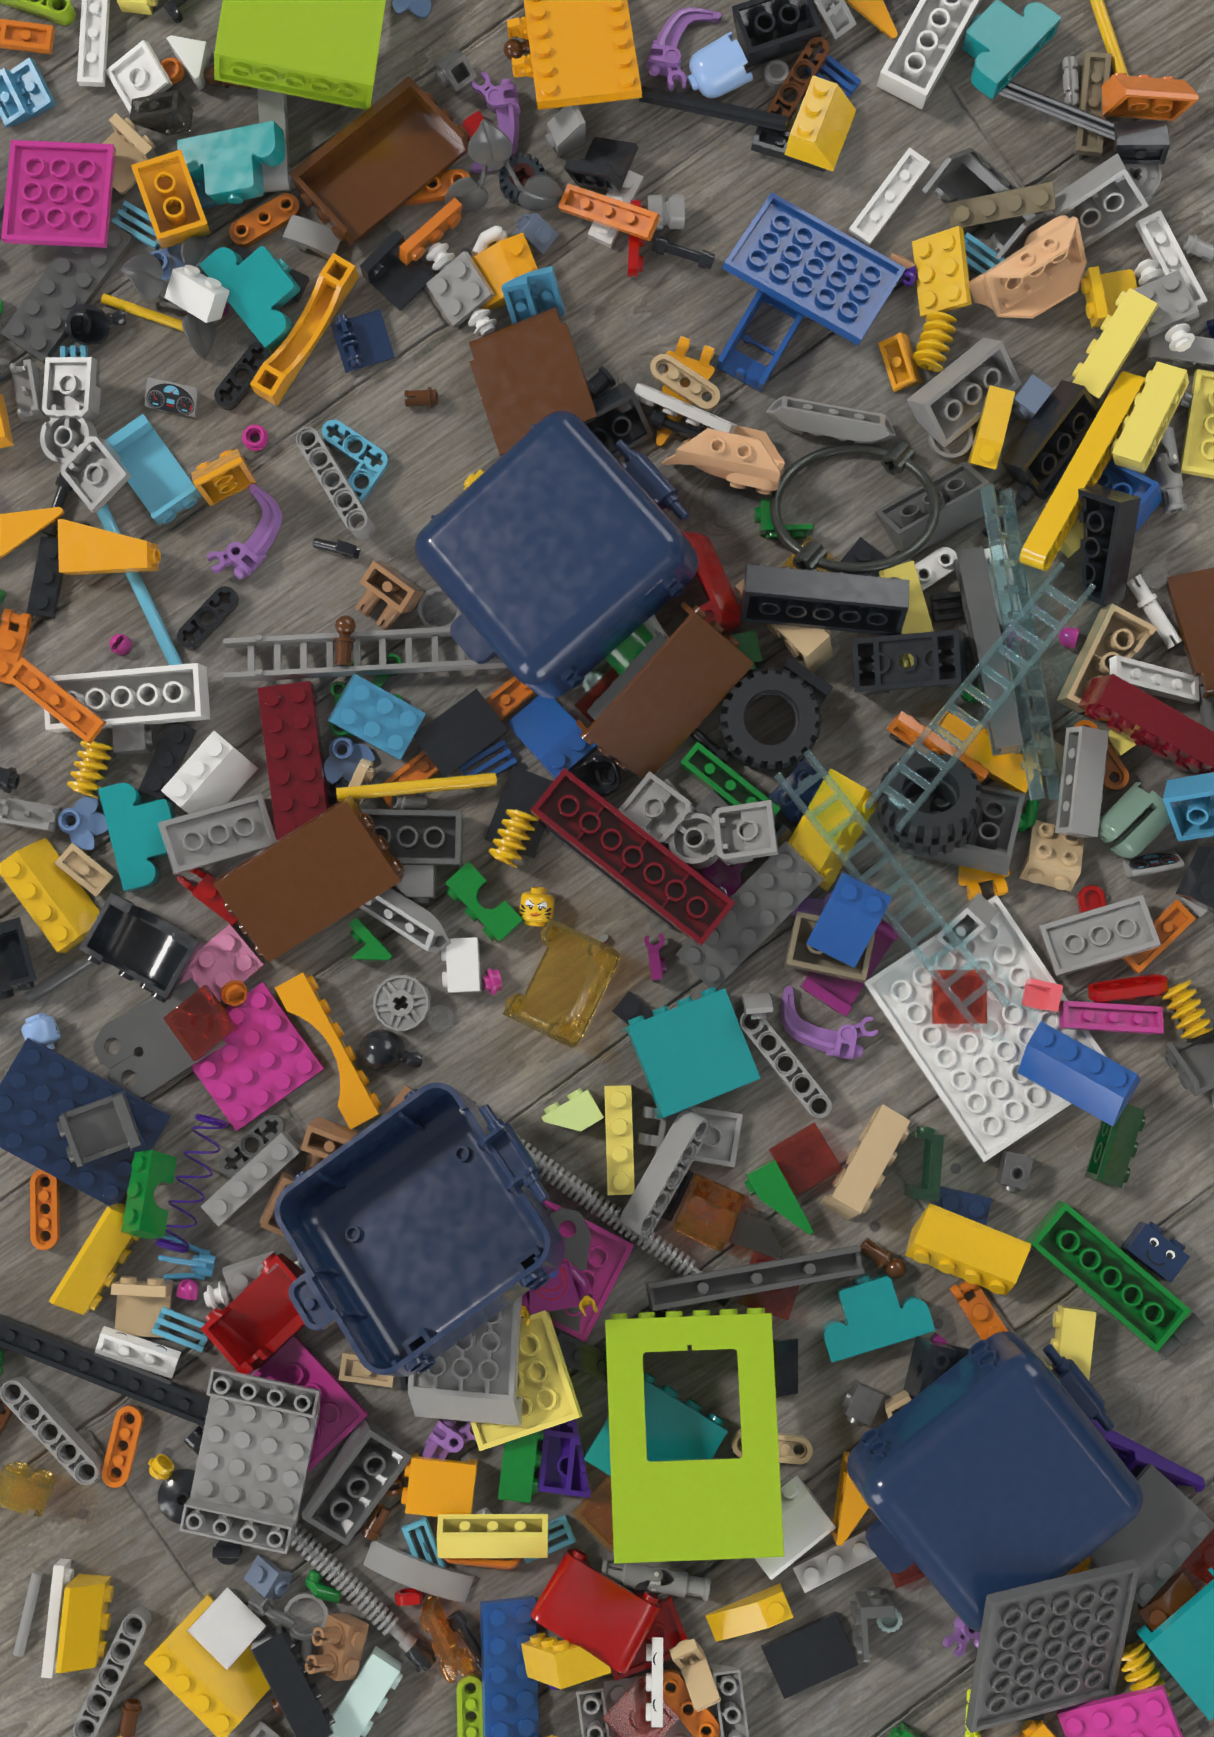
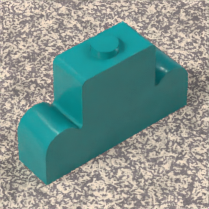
M995 0L982 14H977L973 18L970 27L966 30L962 50L975 59L971 74L973 86L993 100L1056 35L1062 17L1038 2L1028 4L1022 16H1020L1000 0Z
M274 120L177 140L178 150H182L190 176L197 181H205L206 194L217 204H239L243 200L263 196L262 164L276 167L283 162L286 153L284 130Z
M260 246L243 261L237 252L221 247L199 264L209 278L220 281L221 286L230 291L227 301L266 349L273 350L286 339L293 328L290 317L278 310L300 292V286L289 274L291 268L283 258L277 259L271 250Z
M118 783L99 788L98 791L123 891L132 893L157 885L161 878V870L158 865L153 863V860L168 856L158 823L179 817L175 815L173 804L166 799L141 804L142 795L140 791L128 783Z
M869 1274L855 1277L853 1279L854 1283L837 1288L836 1291L845 1322L838 1319L827 1321L822 1328V1337L828 1357L833 1363L936 1330L927 1304L919 1297L907 1296L902 1299L899 1305L892 1280L888 1275L880 1274L870 1278Z

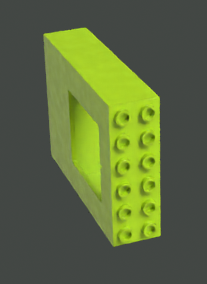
M222 0L214 51V80L367 110L371 107L386 0Z
M747 1308V1314H737V1309H719L720 1315H710V1310H693V1316H682V1311L665 1312V1317H655V1312L638 1313V1318L628 1319L627 1313L611 1314V1319H605L614 1563L784 1557L772 1313H765V1308ZM688 1345H692V1350L735 1349L737 1351L742 1456L740 1458L676 1461L647 1460L643 1374L644 1353L688 1351Z

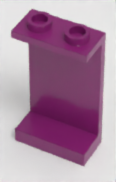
M883 920L876 928L866 980L870 978L893 941H896L899 937L894 933L896 929ZM809 972L799 987L844 1017L851 1010V1005L864 987V984Z

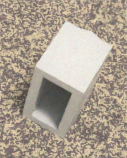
M185 265L184 267L173 269L164 298L208 323L221 319L230 291L221 286L220 281L201 274L197 267Z
M479 938L450 939L451 944L441 950V959L446 961L447 972H442L443 988H448V993L482 991Z

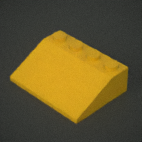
M208 1593L153 1650L144 1664L216 1737H227L268 1692L270 1686L251 1651L252 1642L226 1670L187 1631L215 1601Z

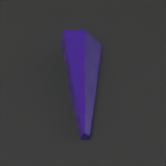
M576 1419L544 1429L538 1483L539 1492L591 1497Z
M1093 1419L1091 1420L1135 1478L1150 1463L1175 1487H1178V1485L1194 1487L1196 1492H1201L1205 1488L1203 1477L1113 1430L1106 1432L1100 1423Z

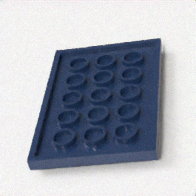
M30 1037L26 1039L0 1083V1148L108 1206L116 1203L120 1204L126 1194L130 1183L132 1161L135 1152L151 1150L171 1117V1114ZM124 1091L142 1138L141 1145L131 1149L128 1147L85 1163L81 1167H77L76 1162L71 1163L66 1151L69 1143L66 1136L61 1137L57 1127V1122L60 1121V1114Z

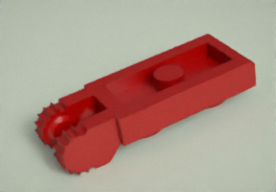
M199 868L190 870V872L202 878L196 887L186 877L178 876L176 880L190 890L194 897L232 926L236 925L239 920L234 914L228 912L224 905V899L213 885L217 880L209 873L206 874Z

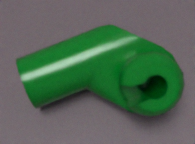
M1034 799L1026 800L1025 811L1021 814L1017 833H1022L1036 824L1040 801Z
M311 1569L309 1575L305 1578L306 1586L317 1599L337 1604L341 1597V1590L337 1591L335 1588L325 1586L321 1582L323 1578L320 1574L321 1571Z

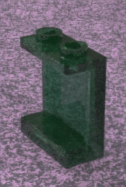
M917 1126L916 1131L910 1130L909 1136L924 1139L921 1185L905 1184L904 1195L911 1199L939 1201L944 1135L938 1134L936 1128Z

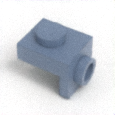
M538 213L522 215L516 222L515 226L517 228L513 232L514 236L524 233L527 243L539 255H543L559 235Z
M257 1555L244 1580L264 1598L280 1599L289 1589V1583L294 1575L288 1571H281L264 1555Z

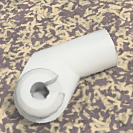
M493 226L481 232L474 245L472 254L476 256L486 250L490 243L507 239V232L502 230L500 226Z

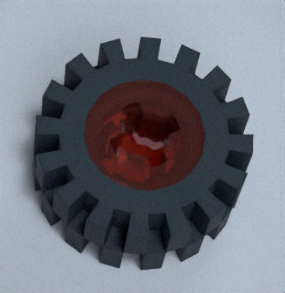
M518 153V158H515L514 154L510 156L509 163L517 177L522 176L518 179L521 185L524 186L526 180L532 176L545 175L542 163L539 164V159L536 157L532 159L531 154L527 153L526 157H523V153ZM503 165L499 170L501 192L503 191V196L506 199L509 197L510 203L514 204L517 201L518 206H522L518 202V196L522 191L518 190L506 166Z

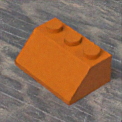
M1116 73L1101 86L1102 115L1109 117L1174 121L1199 100L1197 92L1185 80H1178L1172 76L1151 78L1150 75L1127 76L1126 73Z

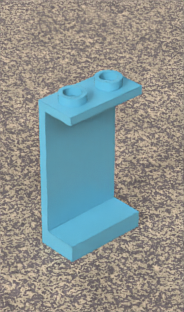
M144 414L106 439L122 460L120 462L132 475L128 483L158 525L171 522L177 516L176 513L183 508H191L198 502V498L202 496Z

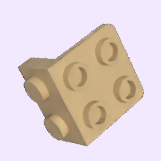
M115 113L109 119L114 132L102 144H113L116 148L113 188L120 194H126L137 183L131 165L157 157L153 150L156 146L146 135L141 137L136 132V126L127 117L123 120Z
M1036 820V824L1031 827L1028 856L1020 870L1019 879L1071 892L1081 874L1084 838L1055 833L1056 825Z
M132 1276L120 1277V1280L112 1283L111 1295H117L115 1330L133 1336L161 1337L153 1334L151 1331L162 1306L171 1309L173 1283L164 1282L163 1278H147V1281H137V1277ZM165 1314L163 1319L170 1321L171 1316ZM160 1325V1329L170 1332L169 1327Z

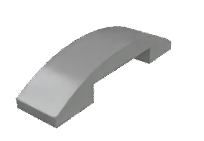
M379 1539L371 1542L363 1564L369 1569L413 1589L464 1603L475 1576L451 1566L446 1568L398 1550V1546Z

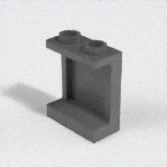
M1214 1029L1175 1047L1172 1042L1166 1043L1165 1061L1171 1069H1176L1179 1074V1081L1184 1089H1190L1196 1097L1214 1088Z
M124 1091L63 1112L59 1116L60 1121L57 1122L61 1137L66 1136L69 1147H66L71 1163L76 1162L77 1167L122 1149L137 1147L142 1143V1138Z

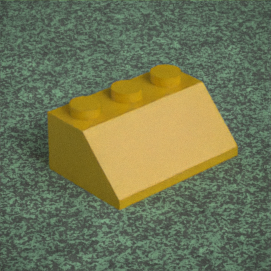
M812 76L790 132L784 155L832 172L834 171L856 113V108L837 83Z
M79 1573L65 1587L55 1673L96 1668L100 1661L105 1659L108 1650V1642L104 1641L105 1631L109 1630L111 1614L107 1613L108 1603L112 1602L114 1595V1586L110 1585L111 1576Z
M538 1633L530 1636V1641L521 1643L527 1677L558 1689H564L611 1673L608 1665L580 1646L569 1643L568 1640L561 1641L557 1637L546 1636V1633Z

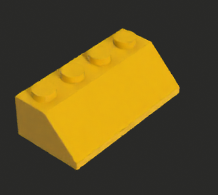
M831 768L788 841L825 878L817 887L827 892L836 880L856 841L861 836L878 802V798L868 789Z
M43 838L17 850L0 863V875L58 953L66 954L85 939L100 910L82 885L55 864L60 855L49 840Z
M120 1202V1204L116 1203L107 1206L50 1298V1303L82 1315L91 1310L95 1311L103 1300V1297L100 1296L105 1287L109 1288L118 1275L115 1273V1270L119 1264L123 1265L131 1255L132 1251L129 1248L133 1241H139L140 1237L121 1232L123 1214L126 1207Z
M929 1203L911 1229L905 1256L914 1259L918 1263L937 1268L943 1273L962 1278L970 1284H977L989 1289L995 1294L1006 1296L1017 1282L1031 1244Z

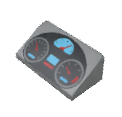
M148 377L144 406L150 409L196 418L201 392L196 387Z
M1175 850L1143 854L1130 859L1123 858V866L1127 878L1177 870L1185 866L1184 861Z

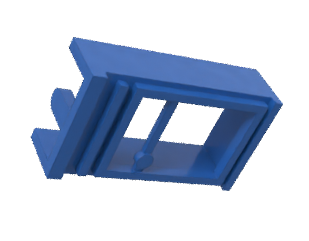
M758 289L720 354L716 368L762 393L805 315ZM762 301L795 319L776 352L753 340L750 335H744ZM741 338L744 339L745 343H751L774 356L768 367L735 349Z

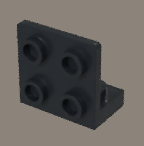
M594 137L585 159H579L578 161L567 159L564 169L576 185L620 192L638 146L632 142Z
M396 229L360 265L363 277L393 306L401 311L424 289L426 283L435 276V273L421 259L413 260L407 266L399 259L400 246L405 242V239Z

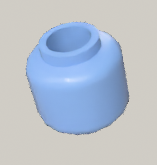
M40 1013L25 1019L26 1024L21 1028L24 1040L26 1041L30 1037L54 1050V1044L61 1039L55 1018L47 1016L46 1013Z

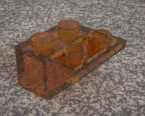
M695 1173L678 1211L672 1231L721 1252L732 1233L744 1194Z

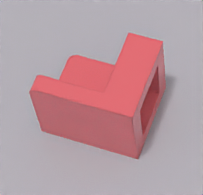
M1033 978L1026 979L1021 1004L1049 1012H1058L1063 985Z

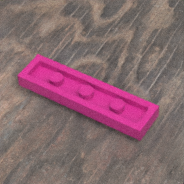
M1061 1001L1059 1004L1060 1029L1160 1035L1164 1033L1163 1007Z

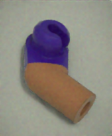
M893 252L890 259L906 268L901 277L902 283L905 286L915 285L918 279L915 263Z

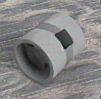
M684 194L669 195L667 199H664L662 195H647V210L656 212L661 217L656 230L663 229L665 225H668L670 229L685 228Z

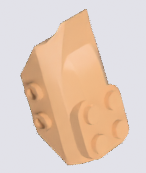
M1066 215L1054 218L1031 232L1027 236L1023 248L970 280V293L973 302L991 308L997 317L1033 319L1076 293L1087 264L1078 218L1074 216L1069 218Z
M738 425L734 433L714 430L706 426L704 427L706 430L692 439H686L676 449L674 455L665 458L662 462V465H693L706 473L726 479L730 482L731 487L745 489L746 486L756 488V492L771 495L772 491L778 490L785 467V461L766 431Z

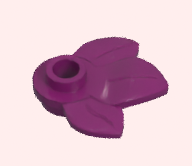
M718 859L712 865L704 868L701 876L715 887L721 885L724 894L730 897L741 887L743 882L741 870L746 862L730 866Z

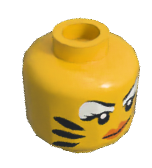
M532 886L531 891L521 894L519 916L525 920L524 923L526 925L545 926L546 922L553 919L555 898L553 895L546 893L547 888Z

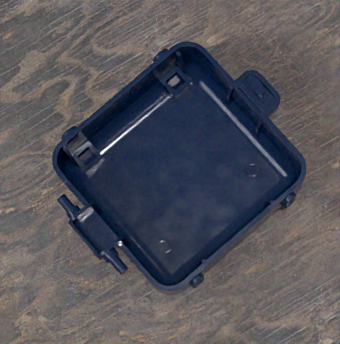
M568 411L552 412L535 425L532 424L527 434L439 514L431 516L432 519L419 532L415 542V554L419 563L462 613L452 622L450 627V634L455 642L471 660L478 664L486 663L497 655L521 683L545 698L559 697L571 688L578 687L584 681L585 675L671 598L680 596L684 592L685 586L694 578L698 569L696 550L682 531L663 511L665 508L668 511L672 510L682 522L689 517L690 514L679 503L680 499L677 497L678 491L644 453L639 454L636 450L632 451L623 440H619L615 444V448L625 458L624 462L626 464L622 465L577 415Z
M439 1082L430 1083L419 1090L414 1089L405 1095L404 1101L310 1170L297 1174L293 1178L294 1182L281 1191L275 1203L274 1214L276 1222L306 1271L294 1280L289 1287V1298L304 1324L312 1330H325L337 1322L362 1365L370 1372L378 1375L407 1377L430 1370L436 1363L435 1359L527 1291H534L545 1286L550 1279L549 1275L559 1268L565 1255L563 1237L541 1205L542 1202L549 1198V1195L540 1183L541 1178L538 1175L540 1168L510 1123H504L501 1118L498 1119L489 1104L484 1105L479 1110L467 1095L447 1084Z
M999 1332L991 1335L986 1340L976 1342L969 1349V1354L878 1428H872L865 1432L860 1442L850 1452L847 1460V1471L850 1479L865 1503L878 1518L877 1521L869 1526L865 1534V1539L870 1549L884 1566L893 1573L903 1572L915 1563L963 1623L970 1629L980 1633L986 1596L988 1594L1067 1575L1134 1520L1143 1505V1492L1139 1482L1091 1422L1092 1419L1097 1420L1106 1432L1114 1428L1113 1422L1105 1413V1401L1075 1362L1072 1359L1060 1356L1052 1344L1045 1346L1043 1352L1052 1362L1053 1369L1051 1370L1045 1361L1019 1335L1012 1332Z

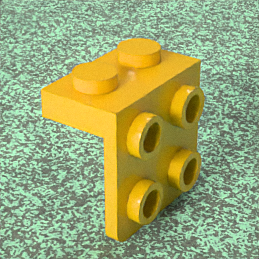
M1099 266L1087 269L1083 278H1081V290L1085 294L1086 315L1090 319L1091 329L1101 327L1108 315L1113 316L1118 308L1115 303L1122 291L1127 292L1129 288L1133 290L1137 288L1133 270L1128 269L1100 274Z

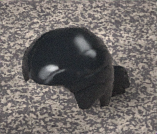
M78 304L67 315L65 322L66 332L72 340L81 345L102 344L109 335L110 326L126 324L125 310H117L112 314H106L102 309L94 305Z
M595 756L587 759L578 768L577 778L601 797L613 794L621 784L622 774L620 767L613 759L606 756Z
M374 1030L365 1035L360 1043L359 1052L361 1060L368 1068L374 1071L392 1070L400 1062L408 1063L414 1068L422 1065L423 1055L418 1052L406 1051L402 1039L396 1033L389 1030Z

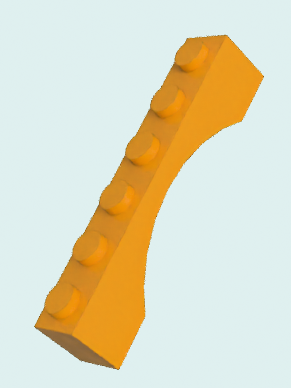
M335 253L331 255L319 274L310 299L295 326L279 348L263 362L251 381L250 385L255 394L275 406L279 405L357 282L359 275L355 265Z
M303 972L275 987V990L286 1010L312 1024L331 1047L340 1074L338 1108L351 1130L381 1114L379 1108L382 1107V1103L375 1092L371 1094L367 1087L370 1081L363 1069L358 1070L354 1062L357 1060L354 1050L350 1045L346 1047L341 1037L345 1036L341 1026L338 1022L333 1023L329 1016L332 1013L331 1007L325 998L320 999L317 990L320 988L313 975L308 976L307 973Z

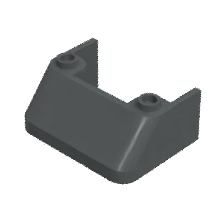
M967 148L948 156L922 191L926 194L934 190L935 196L940 201L946 203L947 201H961L1018 188L974 149ZM1044 212L982 224L993 234L990 237L993 242L991 246L998 252L995 257L1000 260L1011 254L1045 217Z

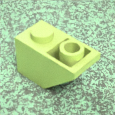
M581 1088L567 1095L569 1101L559 1105L557 1101L545 1108L546 1114L541 1117L546 1123L577 1131H583L604 1118L589 1090L587 1089L583 1092Z

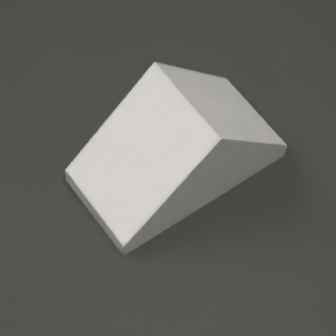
M170 35L166 39L172 52L183 64L199 91L202 90L205 86L204 70L209 66L211 57L207 42Z

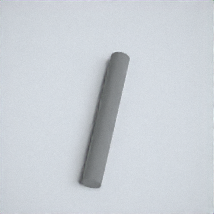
M33 1571L31 1574L13 1651L15 1656L22 1657L25 1653L43 1573L39 1571Z

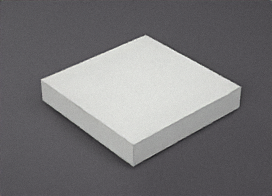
M146 40L141 41L105 70L129 113L134 116L173 86L152 47Z
M227 1587L187 1631L227 1670L266 1625Z

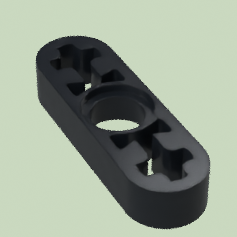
M261 343L250 345L216 388L214 397L222 409L232 410L239 405L252 388L250 383L263 362L271 356L269 350ZM263 351L264 359H257L255 361L254 353L260 354ZM249 362L250 365L253 364L256 370L253 371L252 368L246 363ZM242 370L250 373V378L245 383H240L236 380L237 373ZM233 382L241 390L238 392L236 388L233 389L230 383ZM231 392L233 399L231 401L226 399L223 402L222 394H229Z
M219 587L178 630V642L188 650L199 648L236 609L239 603L237 593L231 587ZM225 594L226 596H228L229 594H231L229 597L231 599V603H223L219 607L223 612L219 614V612L211 605L215 603V605L218 607L223 601L220 598L221 595ZM207 611L215 614V620L210 625H204L201 622V616ZM195 622L205 630L203 633L198 630L194 634L196 640L193 643L191 641L185 643L187 638L184 635L187 632L192 634L197 629L193 625Z

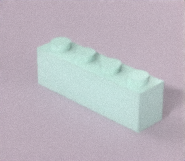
M375 1646L357 1674L356 1679H354L332 1714L336 1723L332 1725L334 1734L329 1737H360V1735L366 1737L374 1723L370 1720L375 1711L380 1714L388 1701V1698L385 1697L386 1693L390 1688L395 1690L402 1679L403 1674L400 1673L403 1663Z

